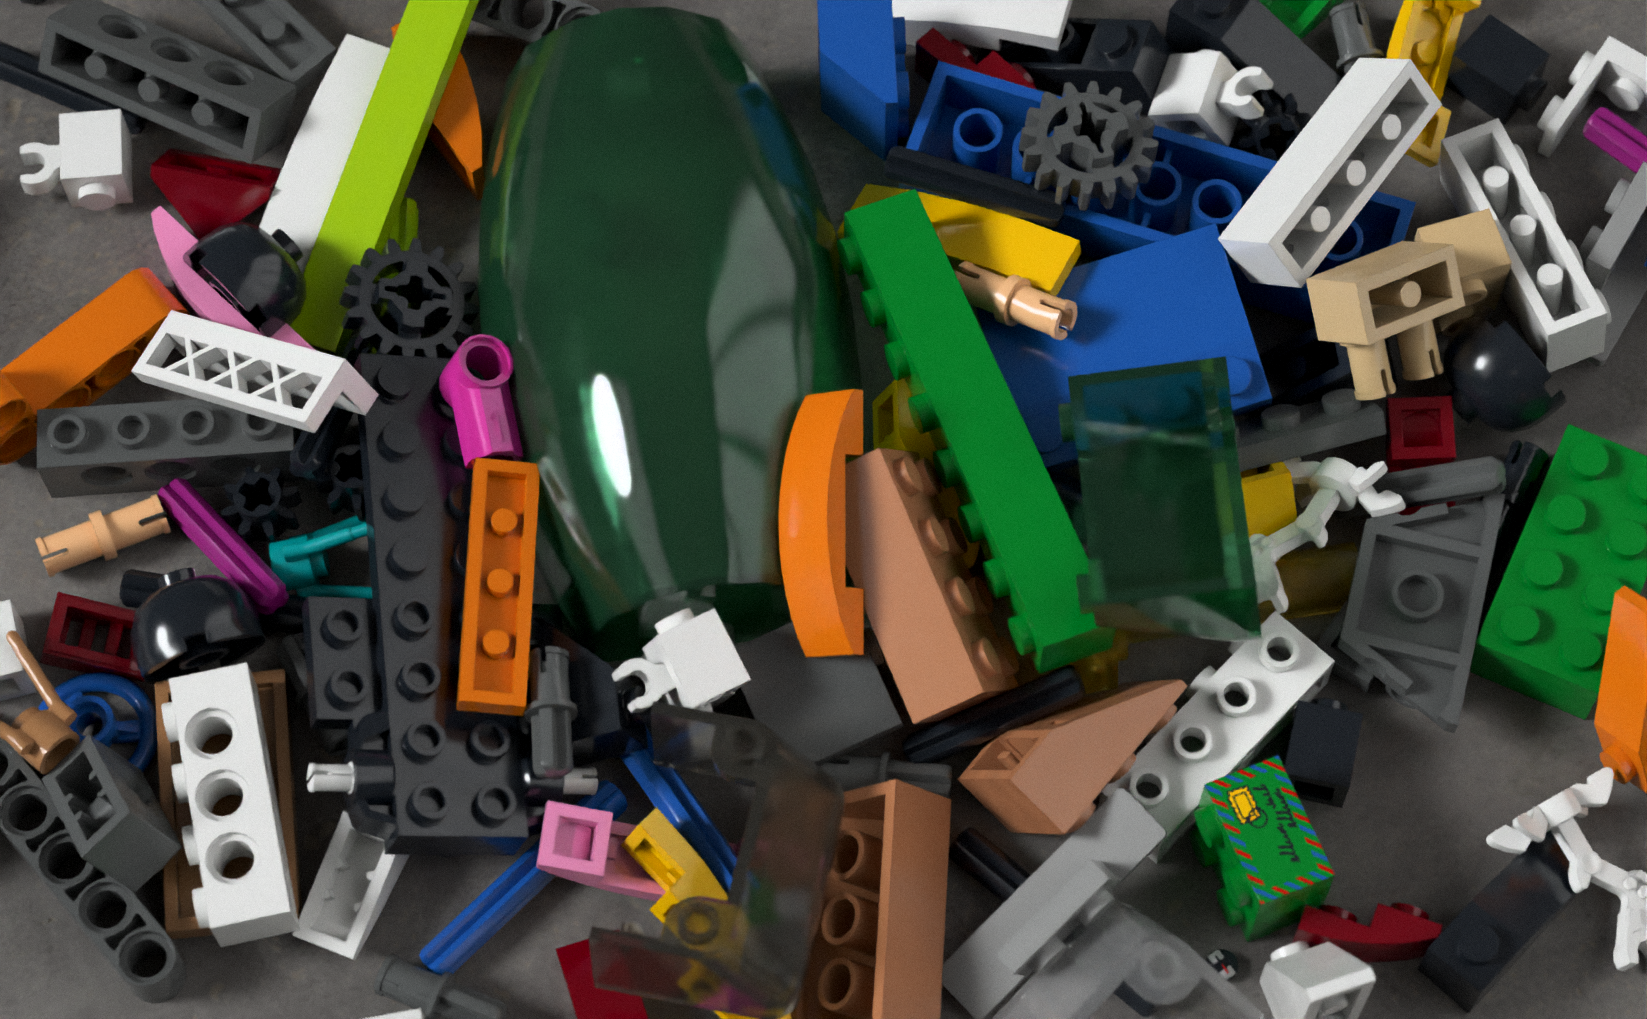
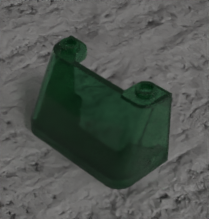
M1226 356L1068 376L1070 402L1058 404L1062 441L1063 443L1076 442L1089 553V573L1076 574L1081 615L1094 613L1096 626L1231 642L1262 639L1257 586L1249 541Z

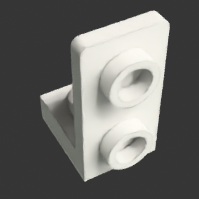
M1611 36L1607 38L1596 55L1586 51L1568 80V83L1574 87L1564 100L1557 95L1554 96L1537 124L1538 128L1545 131L1538 152L1547 158L1551 156L1596 89L1606 94L1621 109L1636 111L1647 118V57Z

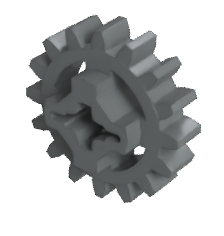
M1090 81L1086 93H1078L1071 82L1065 83L1063 95L1060 99L1046 91L1042 94L1040 109L1030 107L1027 111L1025 127H1022L1019 150L1024 151L1023 171H1037L1034 187L1038 191L1050 186L1056 188L1055 203L1059 205L1066 201L1069 195L1078 197L1079 209L1083 211L1087 210L1090 199L1099 198L1101 204L1106 209L1113 208L1117 192L1129 200L1133 199L1137 184L1148 183L1158 149V141L1152 139L1155 128L1154 120H1139L1142 103L1137 100L1127 105L1120 102L1122 89L1118 87L1111 90L1108 96L1099 94L1097 81ZM1054 130L1053 136L1048 137L1050 133ZM1125 154H1129L1128 157L1123 161V156Z

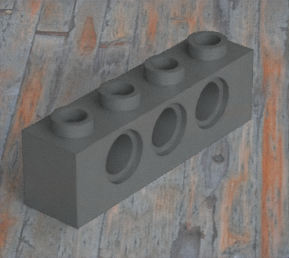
M74 0L47 17L38 67L39 72L249 164L257 161L286 139L297 88L296 85L100 0Z
M291 394L292 406L298 408L294 395ZM202 399L37 410V470L51 498L158 491L162 486L169 485L174 478L186 479L194 488L224 486L226 483L236 485L242 477L246 476L245 472L248 466H251L255 472L270 474L274 468L278 467L281 469L284 482L303 481L304 477H295L289 469L291 465L290 454L303 430Z

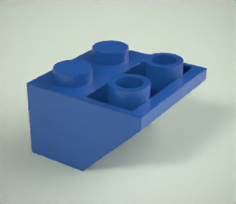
M817 0L821 111L886 162L890 149L897 146V138H909L908 108L910 107L909 77L908 71H905L904 55L906 54L905 17H893L892 0Z

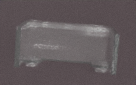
M1114 902L1089 927L1086 928L1081 923L1063 942L1067 946L1064 954L1041 975L1034 973L993 1017V1019H1090L1123 982L1128 984L1143 999L1153 1004L1170 1005L1177 1003L1198 986L1233 1019H1264V1014L1183 940L1135 907L1122 902Z

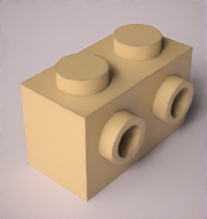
M1489 208L1417 228L1413 242L1453 244L1465 306L1433 319L1435 334L1442 332L1445 336H1452L1469 317L1484 305L1490 306L1495 310L1512 262Z

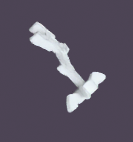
M1300 457L1283 461L1291 472L1292 483L1300 484L1295 490L1300 506L1302 508L1306 505L1308 506L1295 522L1269 536L1255 533L1237 547L1236 550L1243 562V567L1235 569L1233 603L1246 624L1254 622L1253 611L1255 607L1266 600L1272 601L1278 614L1286 612L1289 605L1288 598L1275 562L1282 555L1307 541H1313L1318 548H1323L1328 540V532L1325 525L1334 510L1349 511L1354 508L1358 501L1373 518L1397 513L1405 509L1406 505L1399 494L1389 490L1378 494L1372 486L1388 470L1384 461L1372 464L1367 470L1363 467L1356 468L1348 461L1337 457H1327L1321 463L1317 461L1302 462Z
M1605 767L1587 777V784H1575L1528 812L1514 818L1512 828L1508 825L1502 826L1489 834L1486 842L1489 846L1501 851L1522 854L1526 851L1532 840L1538 843L1543 841L1545 833L1551 830L1570 862L1568 878L1574 893L1577 894L1588 887L1589 882H1592L1620 898L1621 908L1617 918L1613 960L1617 970L1625 971L1638 964V949L1644 954L1647 961V873L1642 870L1627 872L1600 859L1598 854L1590 847L1573 818L1574 816L1586 817L1588 815V807H1602L1607 804L1612 791L1614 772L1611 768Z

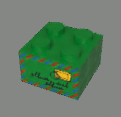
M1274 756L1204 784L1198 809L1195 810V821L1193 824L1195 829L1189 831V837L1195 855L1202 867L1206 868L1212 865L1222 888L1216 891V895L1227 923L1231 927L1240 925L1248 943L1298 923L1305 905L1316 909L1320 905H1324L1335 874L1279 756Z

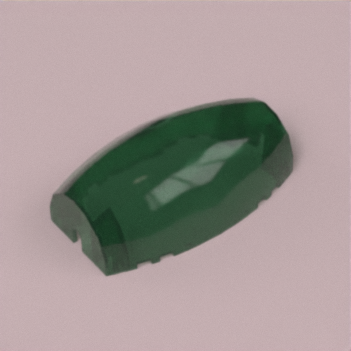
M672 7L618 8L572 20L526 46L507 78L490 142L480 210L478 297L481 334L492 335L501 340L509 348L513 357V371L508 379L524 456L520 462L536 463L540 474L535 564L538 565L553 603L558 604L561 610V618L565 626L570 630L572 639L605 662L641 657L644 654L642 648L659 635L654 625L689 607L695 617L715 608L721 622L733 626L735 643L751 641L792 622L781 570L779 497L785 453L799 408L806 395L850 389L862 390L853 307L844 268L837 249L836 233L812 165L781 101L746 45L720 19ZM863 399V455H865L864 399ZM859 457L845 458V464ZM845 565V587H850L853 581Z

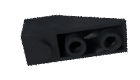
M1067 18L1058 51L1008 40L1002 41L1000 51L994 50L1008 64L1014 62L1022 66L1032 77L1036 89L1062 96L1064 84L1071 82L1078 93H1086L1090 81H1097L1099 94L1108 96L1115 87L1121 88L1120 102L1127 105L1130 102L1139 100L1142 103L1141 112L1149 113L1169 55L1174 54L1152 20ZM981 47L975 65L980 63L993 50Z

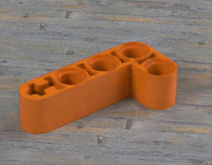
M141 267L123 276L0 370V465H8L17 461L37 446V410L90 406L132 373L131 370L171 310L190 315V312L149 268Z

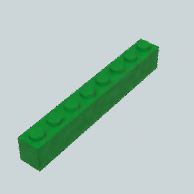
M916 189L844 212V238L837 240V249L841 263L848 276L858 275L864 289L860 293V298L865 316L872 328L881 326L888 341L884 345V352L889 369L896 381L905 379L912 394V397L908 398V405L913 422L920 434L929 432L937 449V451L933 452V462L944 488L953 486L962 505L958 506L957 512L965 537L969 543L978 541L987 559V561L983 562V572L989 590L995 599L1004 597L1013 616L1008 619V626L1017 651L1021 656L1030 654L1038 674L1111 649L1117 619Z

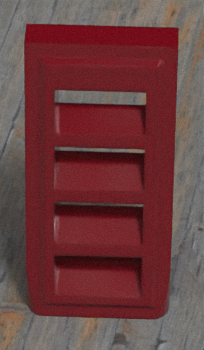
M58 592L39 663L86 673H112L129 680L145 682L140 670L137 668L132 646L129 659L116 656L122 630L132 631L133 618L136 611ZM71 621L83 622L77 647L65 644ZM97 625L109 627L103 653L91 650Z

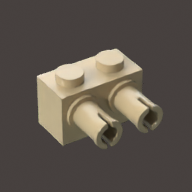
M1401 241L1306 279L1318 340L1339 342L1340 346L1347 347L1355 387L1354 395L1357 400H1375L1386 397V394L1395 393L1396 386L1392 379L1385 338L1395 334L1403 367L1402 375L1405 380L1427 379L1434 377V374H1441L1444 371L1443 363L1440 360L1433 319L1465 306L1453 244Z

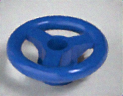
M94 672L75 676L54 688L60 699L77 713L76 719L69 727L79 735L80 742L86 737L83 736V733L89 725L100 723L102 724L101 730L92 737L108 748L114 743L138 742L134 753L128 761L138 767L142 773L147 769L157 750L156 708L150 697L141 687L129 679L116 674ZM108 692L118 695L133 707L139 720L118 721L105 700L93 695L83 696V694ZM44 700L38 707L40 711L48 709Z

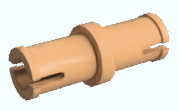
M967 261L960 263L959 270L967 273L968 276L954 271L969 304L994 313V318L999 323L1011 327L1020 323L1051 335L1052 338L1060 341L1065 339L1068 334L1066 330L1059 328V326L1072 331L1078 312L1076 303L1032 288L1029 279L1014 274L1006 278L976 267L975 264Z
M157 494L105 515H102L100 510L89 513V521L43 538H36L35 542L41 557L67 548L65 552L43 559L49 578L55 576L56 573L104 556L107 562L118 557L116 552L118 550L163 533H171L168 521L164 515L139 524V521L144 518L164 512Z

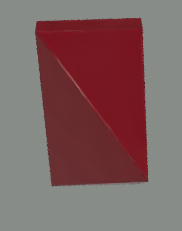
M169 148L151 165L150 177L196 236L201 239L219 226L239 222L268 201L282 169Z

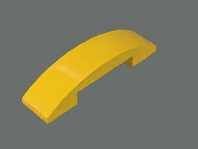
M1404 0L1393 29L1386 58L1411 59L1441 102L1464 13L1480 7L1482 0ZM1441 106L1405 154L1429 168L1436 166L1441 153V140L1445 138L1451 111Z

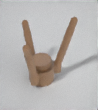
M11 630L6 634V639L47 704L48 709L40 711L37 707L28 708L14 720L11 726L0 720V738L9 743L17 753L40 773L47 775L80 742L79 735L69 727L76 719L77 713L60 699L20 635L16 631Z

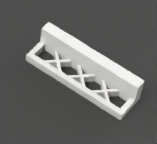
M173 310L170 311L131 370L142 382L312 433L317 431L332 406L366 416L379 395L344 358ZM174 347L185 357L166 368H161ZM204 369L221 374L205 381ZM247 381L265 387L248 394ZM291 394L309 399L303 409L292 406Z

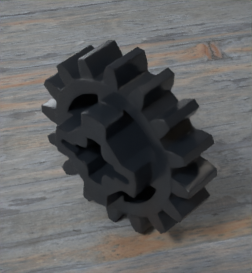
M394 238L387 240L382 256L372 248L365 250L360 261L361 266L353 264L345 280L349 286L344 287L339 299V305L349 309L341 323L343 329H359L360 331L354 344L357 351L371 345L377 350L376 354L452 358L459 348L458 345L461 346L471 336L474 329L470 325H473L479 313V306L468 302L476 290L475 283H460L458 281V277L464 267L462 262L459 261L446 266L441 262L444 255L443 247H436L430 255L422 253L421 242L417 238H413L407 251H401ZM398 273V275L392 279L383 278L387 275ZM440 327H444L443 330H441L439 333H437V332L439 331ZM425 332L437 333L431 337L421 339V335Z

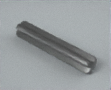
M1487 456L1385 473L1372 486L1378 494L1385 490L1399 494L1406 505L1405 508L1498 494L1506 487V469L1501 460ZM1359 501L1349 511L1334 510L1332 515L1340 519L1369 514Z

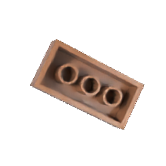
M878 448L845 464V565L855 588H864L865 612L913 724L942 721L1018 687L1019 685L1014 674L1019 672V664L1010 643L1003 636L997 637L988 616L989 613L993 612V603L987 588L979 577L975 576L972 578L962 554L968 551L967 542L955 519L952 517L946 518L937 495L942 493V485L934 466L927 458L921 459L918 452Z

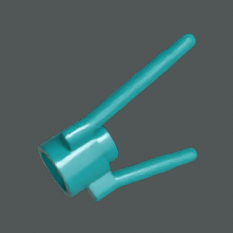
M366 513L362 521H359L357 516H353L311 533L289 537V539L269 543L272 571L285 583L286 591L296 589L297 596L372 598L371 587L325 585L319 583V578L330 576L327 549L367 536Z

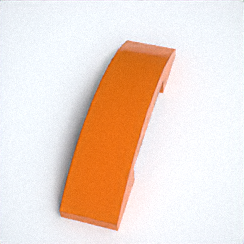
M858 389L806 395L794 421L785 453L779 497L781 570L791 619L800 645L807 658L864 655V588L845 587V458L863 456V390Z

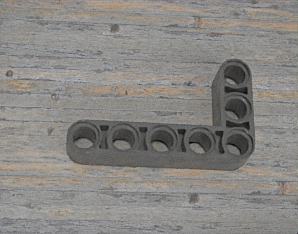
M0 738V763L8 764L6 773L0 779V831L135 996L142 1001L152 1004L163 1003L174 998L183 988L187 974L186 965L171 938L130 889L89 862H86L84 870L78 876L67 880L57 878L60 867L66 861L72 858H81L45 785L19 753L9 743ZM37 810L47 812L45 821L40 827L25 832L18 829L21 820L26 814ZM118 905L126 907L125 916L118 925L105 929L97 927L99 915L105 909ZM152 954L167 956L166 964L159 974L148 978L136 976L139 963L147 956Z

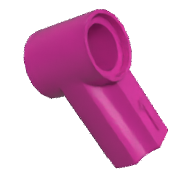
M478 334L466 339L447 363L439 377V389L442 397L453 407L465 468L472 470L476 457L518 462L524 457L508 379L513 371V357L509 348L492 335ZM467 367L477 370L484 377V380L473 376Z

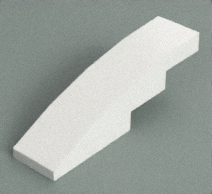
M892 0L893 17H905L906 44L916 46V41L934 27L948 41L955 39L962 44L1000 51L1003 40L1058 51L1073 0Z
M346 34L315 94L294 139L259 226L270 235L279 228L296 243L304 255L297 262L302 273H304L390 50L388 47L350 34Z
M343 811L298 919L300 930L294 931L292 936L356 960L383 910L409 855H385L384 840L356 831L352 827L348 813Z

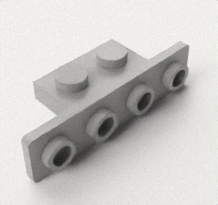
M1646 162L1642 163L1632 182L1622 177L1620 178L1604 208V211L1612 214L1606 227L1602 230L1593 225L1579 249L1582 262L1585 263L1584 272L1593 288L1599 289L1604 295L1612 318L1611 324L1606 325L1604 352L1585 359L1596 366H1603L1647 291V267L1644 266L1647 258Z
M1124 788L1117 789L1092 814L1088 821L1077 829L943 963L942 984L975 1019H985L1033 970L1037 975H1041L1064 954L1067 946L1062 941L1080 923L1086 928L1089 927L1112 906L1115 898L1111 893L1166 839L1167 830L1128 790Z

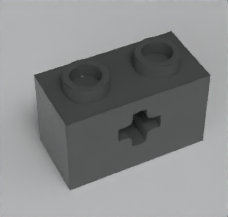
M90 734L42 778L81 858L131 891L136 892L156 872L164 868L168 861L182 848L178 837L142 771Z

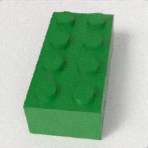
M1568 424L1475 642L1469 672L1586 720L1599 695L1614 594L1625 585L1640 595L1647 579V455Z

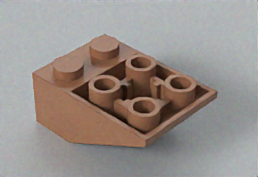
M1181 679L1123 682L1084 697L1075 703L992 738L957 780L1011 833L1061 835L1072 833L1084 825L1092 816L1096 808L1092 801L1107 783L1116 782L1130 770L1136 761V755L1133 752L1148 734L1151 735L1158 732L1172 719L1177 710L1173 703L1188 686Z

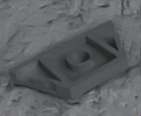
M1502 493L1485 495L1482 501L1448 508L1446 503L1422 507L1411 515L1393 513L1366 519L1337 646L1444 731L1455 733L1459 725L1505 499V494Z

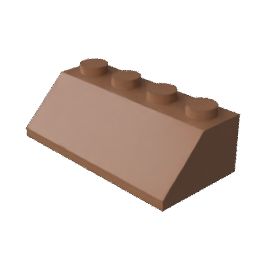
M893 779L803 803L800 848L806 849L799 911L795 916L789 996V1013L792 1019H940L951 799L901 780Z

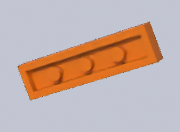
M475 458L472 475L456 710L523 716L527 698L541 464Z

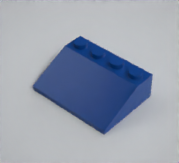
M1216 223L1074 267L1056 296L1075 302L1078 311L1072 331L1059 326V328L1066 330L1068 334L1061 341L1020 323L1012 327L999 323L994 318V313L976 307L984 337L1047 471L1067 469L1138 447L1139 443L1145 439L1159 435L1174 436L1200 428L1212 421L1226 420L1272 405L1271 392L1225 249L1218 240L1220 234Z

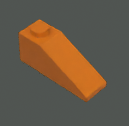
M1624 585L1614 594L1594 725L1603 750L1600 753V760L1604 768H1611L1614 772L1613 778L1619 783L1626 784L1630 782L1647 794V599Z

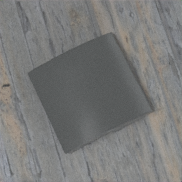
M793 622L735 648L751 679L741 686L742 691L784 781L904 727L865 638L864 655L807 658L798 640Z

